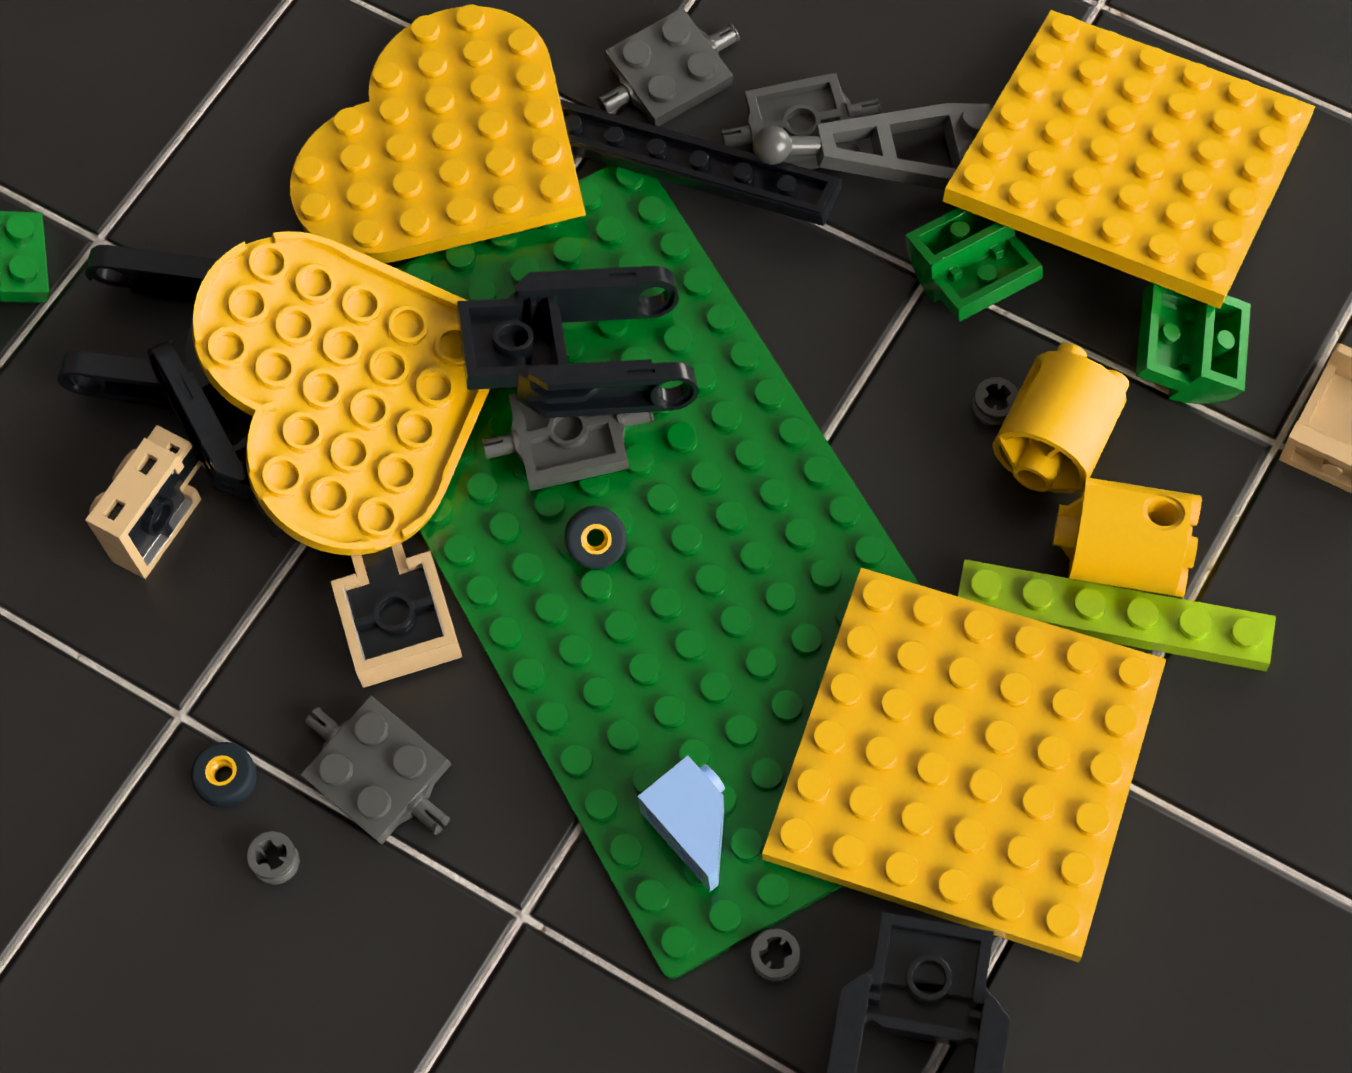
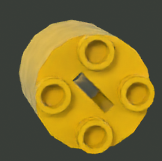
M1062 343L1057 351H1047L1038 355L992 444L996 458L1004 468L1013 474L1020 484L1031 490L1039 492L1051 491L1054 493H1074L1082 490L1084 479L1086 477L1090 478L1127 401L1128 379L1120 372L1107 370L1101 364L1088 359L1086 352L1074 344Z
M1086 477L1080 498L1069 505L1059 504L1053 545L1060 546L1070 559L1068 579L1183 598L1187 586L1188 568H1193L1196 557L1198 537L1192 536V526H1197L1202 496Z

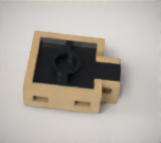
M156 425L147 439L144 438L137 449L131 450L122 460L113 475V482L106 492L100 493L94 499L89 509V515L85 519L111 561L143 579L147 578L201 501L196 488L188 485L202 465L194 448L189 441Z
M399 542L375 553L351 555L356 574L331 581L355 671L363 688L463 657L430 551L406 558L403 546Z

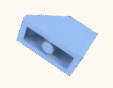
M687 755L639 794L638 802L641 814L711 892L719 883L724 823V800L721 792L725 790V787L717 774L708 765L704 764L699 768Z

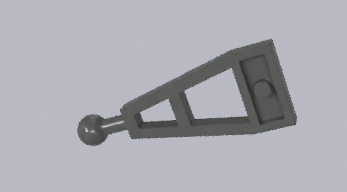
M942 103L817 124L812 136H789L781 127L766 126L755 135L753 151L761 162L769 165L779 164L789 155H812L817 157L819 168L945 190V187L991 112L990 104ZM943 126L953 168L898 159L892 134ZM871 137L874 154L836 148L835 143Z

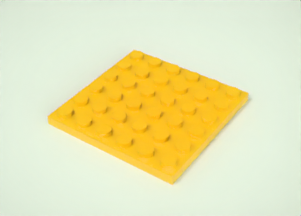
M1050 10L945 187L943 202L1221 309L1310 122L1315 106L1258 86L1247 80L1214 70L1203 64L1173 55L1159 48L1121 36L1115 32L1088 24L1072 16Z
M861 568L764 846L762 860L971 928L994 931L993 935L1079 963L1166 659Z

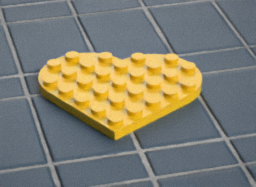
M469 4L420 16L398 33L386 45L375 62L369 81V102L340 110L311 135L296 158L290 179V197L304 231L336 241L383 263H390L586 216L548 49L537 31L523 19L506 11Z
M275 232L272 234V237L256 240L248 244L242 242L215 262L203 279L194 304L192 318L194 349L198 362L213 387L232 405L253 416L246 442V468L252 490L270 519L286 534L314 549L339 555L371 554L411 538L433 516L448 488L490 389L467 390L457 318V301H466V299L336 241L304 232Z

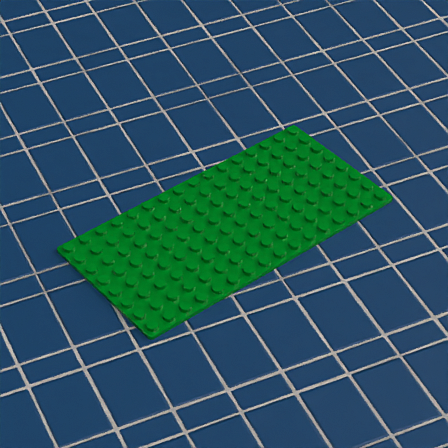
M609 165L578 180L586 216L425 254L396 269L466 300L509 298L515 292V285L529 272L660 266L670 270L675 277L679 301L677 306L664 316L562 323L568 364L652 359V363L681 362L694 368L698 385V396L690 405L679 410L652 412L654 422L625 428L624 446L629 469L530 491L525 466L518 459L517 453L494 457L489 460L486 459L482 439L512 433L513 414L508 395L516 393L515 387L493 388L487 394L437 510L419 532L661 973L667 979H676L844 887L762 860V852L860 569L864 568L914 584H920L658 178ZM653 287L646 289L641 295L646 297L656 296L665 289ZM666 382L662 384L660 388L677 387L681 385L683 382ZM590 506H600L614 512L622 521L627 535L626 547L621 557L612 565L601 569L586 568L574 561L564 541L565 528L570 518L579 510ZM593 529L587 534V542L592 546H598L604 540V534L601 530ZM687 755L699 768L704 764L708 765L717 774L725 787V790L721 792L724 800V823L719 883L711 892L641 814L638 802L639 794Z

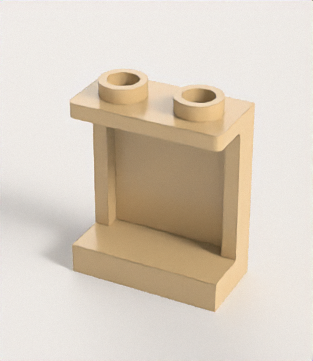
M1337 343L1299 420L1295 423L1279 460L1352 493V347Z

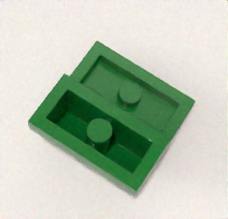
M956 208L905 235L907 252L923 289L933 303L941 300L959 322L1043 279V266L1017 238L1015 229L961 208Z
M0 211V302L47 303L49 283L42 212Z
M1151 283L1143 289L1136 376L1168 387V399L1178 402L1209 404L1226 401L1238 396L1245 391L1251 304L1227 295L1221 309Z

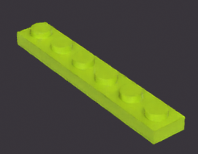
M964 560L958 597L1115 644L1267 671L1270 665L1276 616Z

